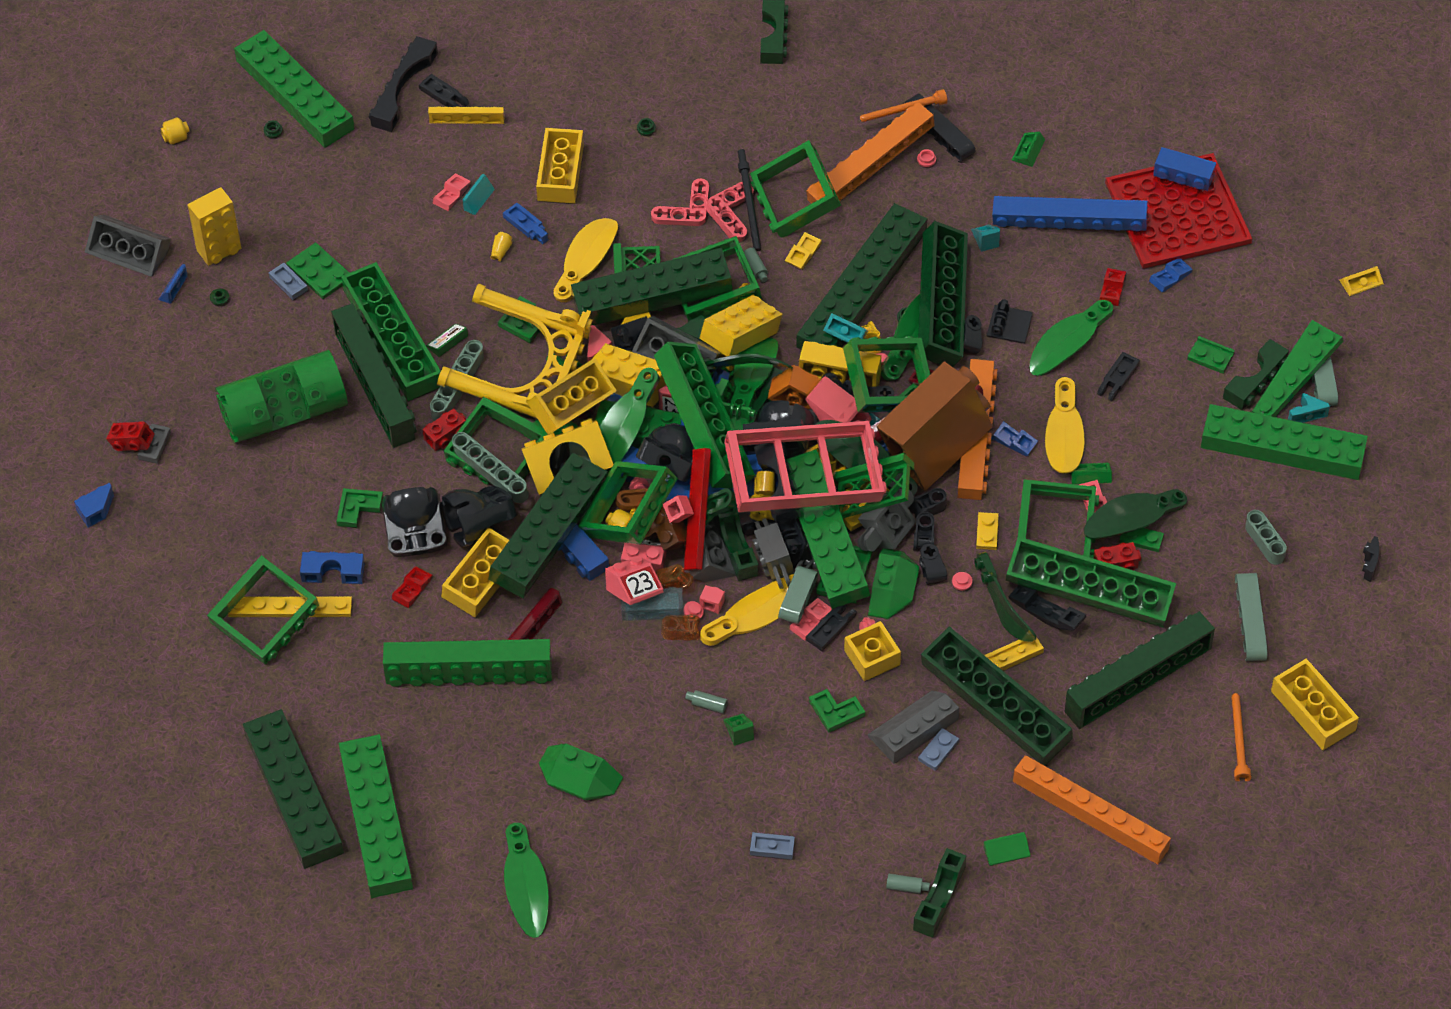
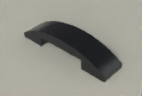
M1018 585L1008 596L1014 604L1043 623L1055 628L1075 631L1087 617L1085 613L1070 606L1066 610L1039 597L1037 590Z

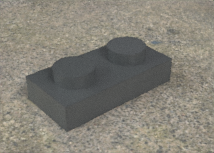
M151 424L150 428L155 435L148 450L139 451L138 459L157 464L171 434V429Z

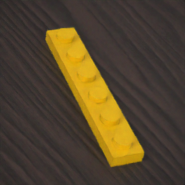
M243 597L228 613V617H292L307 600L303 597ZM317 597L319 606L314 611L315 614L309 616L351 617L352 597Z

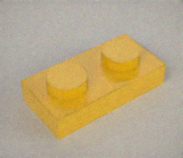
M978 512L976 549L997 550L998 513Z

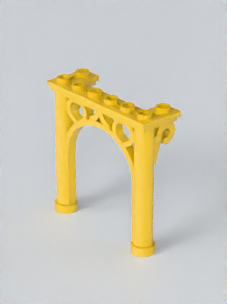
M478 284L472 302L527 321L542 332L548 345L546 365L539 376L532 382L517 388L501 387L443 366L437 385L442 387L448 386L481 399L485 397L498 405L537 418L527 404V401L537 395V393H534V388L540 385L548 388L552 385L548 380L549 377L559 375L557 379L559 381L570 374L571 371H575L578 364L576 357L577 355L581 356L585 346L582 344L584 338L588 339L591 332L590 327L593 321L590 319L591 311H583L581 316L569 309H564L562 314L554 313L487 289L486 286ZM547 327L555 329L557 332L551 335ZM563 337L567 339L568 344L564 349H557L553 342L557 338ZM567 355L563 366H561L557 362V356ZM529 392L528 397L520 396L521 394Z

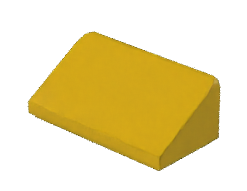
M1378 266L1339 280L1349 296L1384 284Z

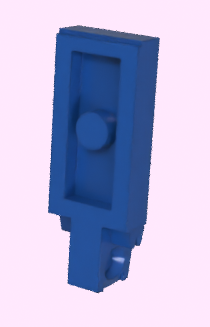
M515 203L503 212V218L528 238L530 237L532 240L536 238L542 244L549 240L548 233L545 231L542 222L520 204Z

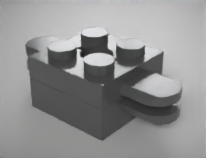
M898 489L893 497L901 496L902 489ZM910 490L908 501L862 513L858 518L865 529L858 539V546L861 550L873 552L877 547L881 549H895L916 522L908 510V507L914 501Z
M764 518L762 519L764 524L762 528L759 521L755 522L757 530H754L756 539H753L766 577L770 576L772 582L777 581L779 589H783L780 578L784 577L788 587L791 583L788 575L794 574L795 571L777 522L768 525L767 519Z

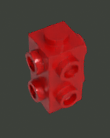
M453 408L449 412L443 413L434 422L428 423L422 429L423 438L435 451L445 449L467 419L462 413H458Z
M142 421L113 423L106 439L113 449L117 451L148 450L155 433L146 422Z
M1134 542L1120 543L1116 546L1095 549L1093 559L1134 571L1138 569L1141 554L1139 549L1135 548Z

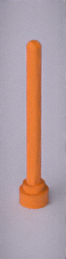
M944 89L938 90L927 98L863 114L860 116V120L866 122L906 111L910 106H914L917 102L922 106L933 103L939 106L944 105L948 102L947 95Z
M1234 693L1231 697L1237 754L1234 779L1235 781H1240L1239 778H1245V781H1250L1251 769L1248 768L1245 760L1240 696Z

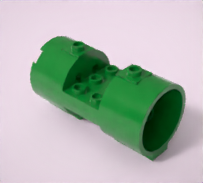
M329 350L215 387V391L218 392V395H216L224 422L228 430H230L229 434L234 444L348 406L339 370Z

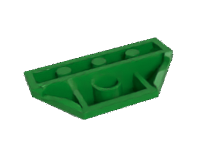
M884 548L881 550L872 586L868 616L890 619L912 603L920 567L903 551Z
M566 743L548 746L539 761V766L549 786L583 800L614 795L623 780V776L605 759Z

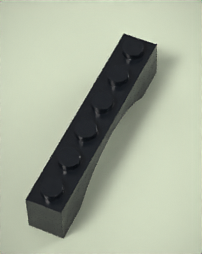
M416 36L413 43L409 44L408 52L405 56H402L399 67L393 72L392 79L386 83L385 90L382 95H379L374 109L370 110L369 119L372 127L392 133L399 121L397 99L401 88L414 74L431 66L438 54L437 42Z

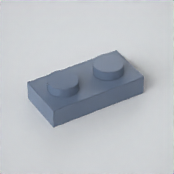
M285 263L269 272V277L292 300L308 291L307 285Z
M941 728L919 755L918 761L936 771L957 745L959 738Z
M752 832L750 855L792 859L795 837Z

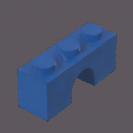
M302 552L301 581L322 583L325 572L338 570L341 572L342 584H362L365 566L364 556L355 552Z

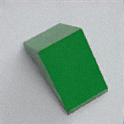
M743 713L723 719L734 746L754 740L753 722Z

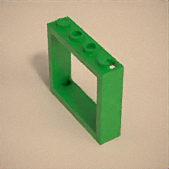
M810 140L750 173L753 179L751 185L759 193L757 199L765 207L763 213L771 221L769 227L773 233L777 232L781 238L788 236L841 206L820 156ZM809 157L826 196L779 222L762 183Z
M737 236L681 256L686 257L722 248L724 257L736 253L749 282V285L690 307L687 303L681 304L688 322L700 315L706 319L751 295L762 299L759 285Z
M908 336L905 338L888 337L886 339H878V337H871L869 339H861L855 337L850 339L843 347L858 413L891 412L907 397H869L859 351L911 350L920 385L930 375L922 338Z
M485 397L482 398L458 431L465 432L471 437L486 415L537 442L544 440L543 436L548 435L544 428ZM451 440L444 450L446 462L453 467H461L469 476L473 474L478 476L479 480L486 485L491 483L456 455ZM525 459L515 471L522 479L530 471Z
M616 461L578 527L589 538L640 545L678 478L665 466ZM628 476L653 479L627 527L601 524Z
M1024 479L1018 537L1026 539L1030 494L1089 500L1088 521L1095 513L1094 506L1098 507L1099 495H1096V487ZM1085 536L1083 556L1094 557V549L1090 548L1091 543H1095V539H1089Z
M261 555L207 616L212 625L263 664H266L272 658H276L280 648L290 642L291 636L296 631H300L303 628L305 620L315 614L314 611L318 608L319 603L317 597ZM268 570L307 601L261 650L223 619Z

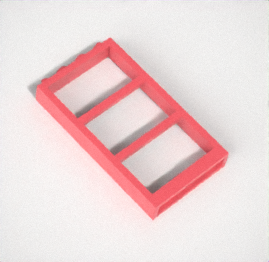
M860 421L727 431L724 443L738 512L880 502L884 493H886V483L882 481V465L878 463L879 451L878 447L874 445L875 433L874 429L870 427V422ZM861 437L872 489L836 492L825 439ZM817 440L828 493L792 495L781 442ZM774 443L784 496L749 499L739 445Z

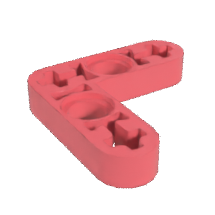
M701 178L693 181L690 208L657 206L651 211L652 221L656 224L703 225L707 217L708 181ZM699 185L703 186L702 194L698 193ZM702 200L704 204L698 206L694 202ZM676 214H681L684 216L682 219L674 218Z
M743 182L710 197L706 205L707 212L729 238L737 236L739 242L745 239L747 229L731 209L746 201ZM725 196H732L735 200L728 201ZM722 217H729L731 222L723 221Z

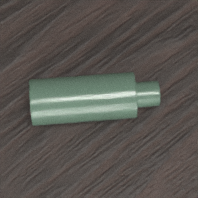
M755 248L746 249L744 254L755 278L760 279L761 282H766L768 280V271Z
M695 690L694 693L687 691L685 699L692 701V705L724 714L728 699Z
M888 874L886 889L921 894V890L929 891L930 883L922 882L923 878Z

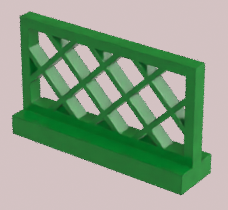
M621 243L613 244L614 274L627 271L631 267L634 269L640 268L635 264L640 259L647 263L644 266L655 264V262L656 264L660 263L659 246L621 247ZM647 253H656V256L651 260L645 257ZM625 254H635L637 257L631 261L625 257Z
M905 453L878 460V463L882 465L881 477H887L885 480L886 488L892 481L896 484L889 492L886 491L885 494L887 495L880 502H867L859 507L860 503H854L847 511H843L846 504L838 505L842 518L908 501L910 470L914 469V462ZM867 464L835 472V480L838 481V492L845 491V488L853 487L850 491L861 490L860 487L864 483L870 482ZM899 473H903L898 481L894 479ZM871 482L864 490L872 489ZM901 487L902 495L893 497V495Z

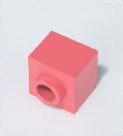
M678 495L663 504L670 523H679L694 514L687 496Z
M705 585L700 596V605L705 610L719 614L725 602V591L718 587Z

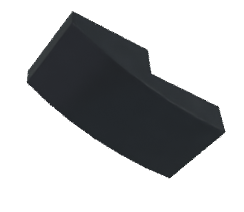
M1376 536L1373 537L1371 543L1367 542L1363 549L1365 554L1364 561H1366L1362 569L1365 572L1363 579L1369 582L1372 581L1379 557V540Z

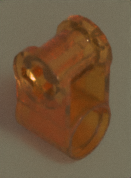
M680 564L655 571L663 587V592L667 594L685 590L693 583V576L690 573H686Z
M693 614L667 615L662 619V637L666 640H699L698 624L700 623V618Z

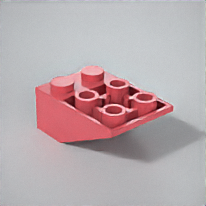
M826 376L821 379L806 398L807 403L819 421L835 420L846 423L870 422L872 420L869 413H858L855 398Z

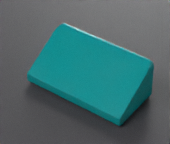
M485 174L479 177L463 198L464 211L476 215L495 190Z
M831 313L823 330L846 342L855 337L864 339L868 332L867 329Z

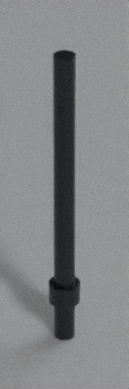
M740 149L737 151L739 158L738 170L742 176L753 248L756 251H760L761 244L749 178L750 166L746 160L745 150Z

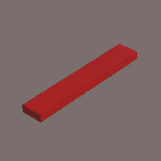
M709 448L693 450L689 502L694 514L688 517L684 561V570L687 571L702 570L711 449Z

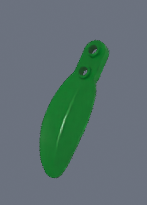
M920 294L913 299L904 311L897 325L894 337L905 338L913 336L918 338ZM891 350L881 366V376L884 380L894 381L900 377L909 360L913 358L911 350Z
M1099 300L1083 313L1069 316L1053 325L1041 337L1032 353L1029 367L1030 372L1035 376L1044 375L1079 351L1092 338L1096 328L1112 316L1113 304L1107 300Z
M767 338L739 354H758L776 359L778 341L774 338ZM762 363L735 365L734 384L736 389L730 406H732V403H735L736 408L738 404L741 407H752L756 395L755 392L766 382L774 365Z
M645 368L639 373L630 391L613 405L600 425V430L613 464L616 461L623 460L642 427L646 415L647 402L660 381L659 374L653 368ZM647 375H651L649 379H645ZM641 392V395L637 397L636 393ZM611 468L606 469V471H608L607 475L609 474Z
M512 823L506 828L509 853L504 867L505 890L508 902L519 926L526 935L537 938L544 932L548 919L549 893L547 879L541 861L530 848L525 825L522 823Z

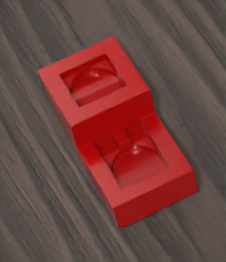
M1107 268L1100 300H1107L1115 306L1119 305L1126 271Z
M415 566L404 577V583L392 593V600L409 608L430 582L433 575Z

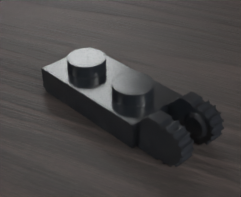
M430 74L419 84L421 91L446 107H460L459 104L454 102L455 99L465 107L469 104L468 99L460 94L458 90L433 74Z
M1122 352L1104 377V381L1100 385L1097 394L1102 396L1109 385L1113 389L1108 395V400L1113 401L1139 366L1140 360Z
M847 604L836 607L834 610L832 609L806 636V641L823 651L845 629L848 623L856 616L857 611L851 609L843 617L840 614L846 610Z

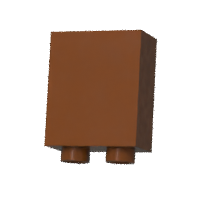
M943 362L876 426L891 456L905 453L914 462V469L910 470V477L924 491L934 484L993 427L986 413L990 408V403L979 391L975 390V387L980 382L976 375L965 366H962L957 371L946 362Z

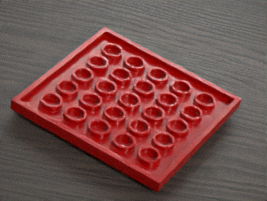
M1213 153L1198 156L1199 158L1216 162L1215 175L1208 191L1153 176L1154 167L1106 177L1105 183L1113 200L1148 201L1146 231L1126 230L1142 269L1166 264L1176 259L1183 260L1252 244L1251 234Z

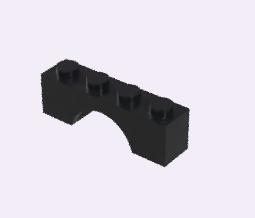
M774 443L755 446L754 449L759 466L764 471H771L778 475V487L771 497L784 496ZM782 444L792 495H796L797 486L790 473H793L792 467L786 460L788 452L785 445ZM801 508L770 510L772 518L778 524L801 517Z

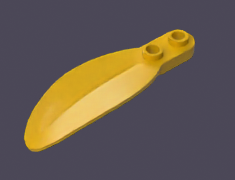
M609 218L598 219L589 223L578 232L567 251L564 273L554 288V297L557 301H570L573 298L571 284L582 282V279L590 275L601 263L617 234V221Z
M1067 377L1058 379L1055 384V407L1048 418L1045 433V448L1051 467L1059 473H1071L1076 470L1084 452V429L1080 414L1075 407V383Z
M794 574L788 575V577H789V579H790V582H791V580H792ZM784 577L780 578L783 589H779L777 581H774L745 596L735 603L724 616L702 627L700 633L701 641L705 645L713 646L735 634L753 632L777 620L780 607L789 588Z

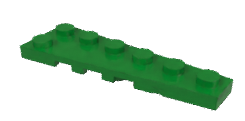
M1312 320L1252 412L1276 417L1344 342L1343 337Z

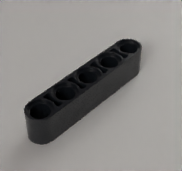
M916 94L902 104L923 99L924 97L921 94ZM932 104L924 106L934 115L935 126L927 131V133L932 134L940 145L947 148V152L959 159L958 162L963 161L976 152L973 142Z

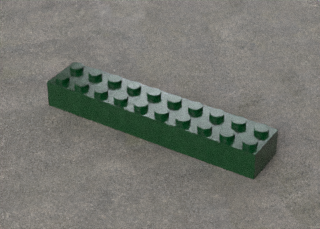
M894 203L797 333L796 348L802 350L804 341L817 342L829 346L834 345L842 348L846 341L823 331L831 313L859 325L923 238V232L927 229L928 218Z

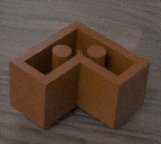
M662 506L643 541L659 538L663 550H678L686 545L687 527L684 520L679 523H670Z

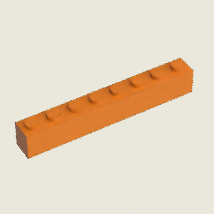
M917 102L914 106H910L900 117H896L886 128H882L876 136L867 140L861 148L853 151L847 159L839 162L832 171L827 172L839 201L934 127V115ZM819 181L810 185L808 190H806L807 199L811 204L826 196Z
M971 359L970 370L978 378L979 386L983 389V396L990 403V408L986 411L989 417V413L994 412V401H991V396L995 397L996 385H992V381L997 380V369H994V361ZM989 417V420H990V422H991V424H992V423H993V417ZM987 432L961 457L957 498L981 500L982 494H986L987 482H983V477H988L989 465H985V461H989L990 449H986V445H991L992 433Z
M1025 755L1014 769V783L1157 865L1168 852L1171 841L1169 836Z

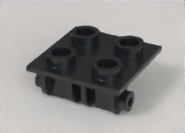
M1002 299L998 305L994 306L986 336L1025 344L1033 312L1009 308L1008 301Z
M647 316L610 328L615 347L632 352L648 319Z
M795 518L778 524L793 568H796L804 549L807 547V540L800 529V522Z

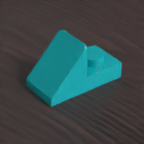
M1303 393L1301 398L1302 407L1298 406L1291 409L1288 420L1305 423L1328 417L1330 406L1322 400Z

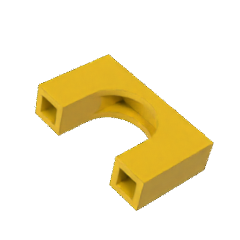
M592 418L580 422L581 426L574 428L572 425L562 429L563 433L555 435L550 433L543 436L544 440L536 443L535 440L524 443L525 447L521 449L539 495L545 492L554 479L549 459L554 448L561 443H578L587 451L591 463L604 470L613 467L614 464L597 420L592 421Z

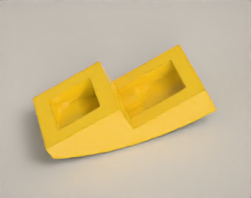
M804 232L797 246L794 245L785 262L802 270L820 247L822 241Z

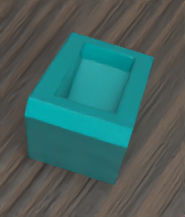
M988 224L971 229L981 252L999 247V227Z

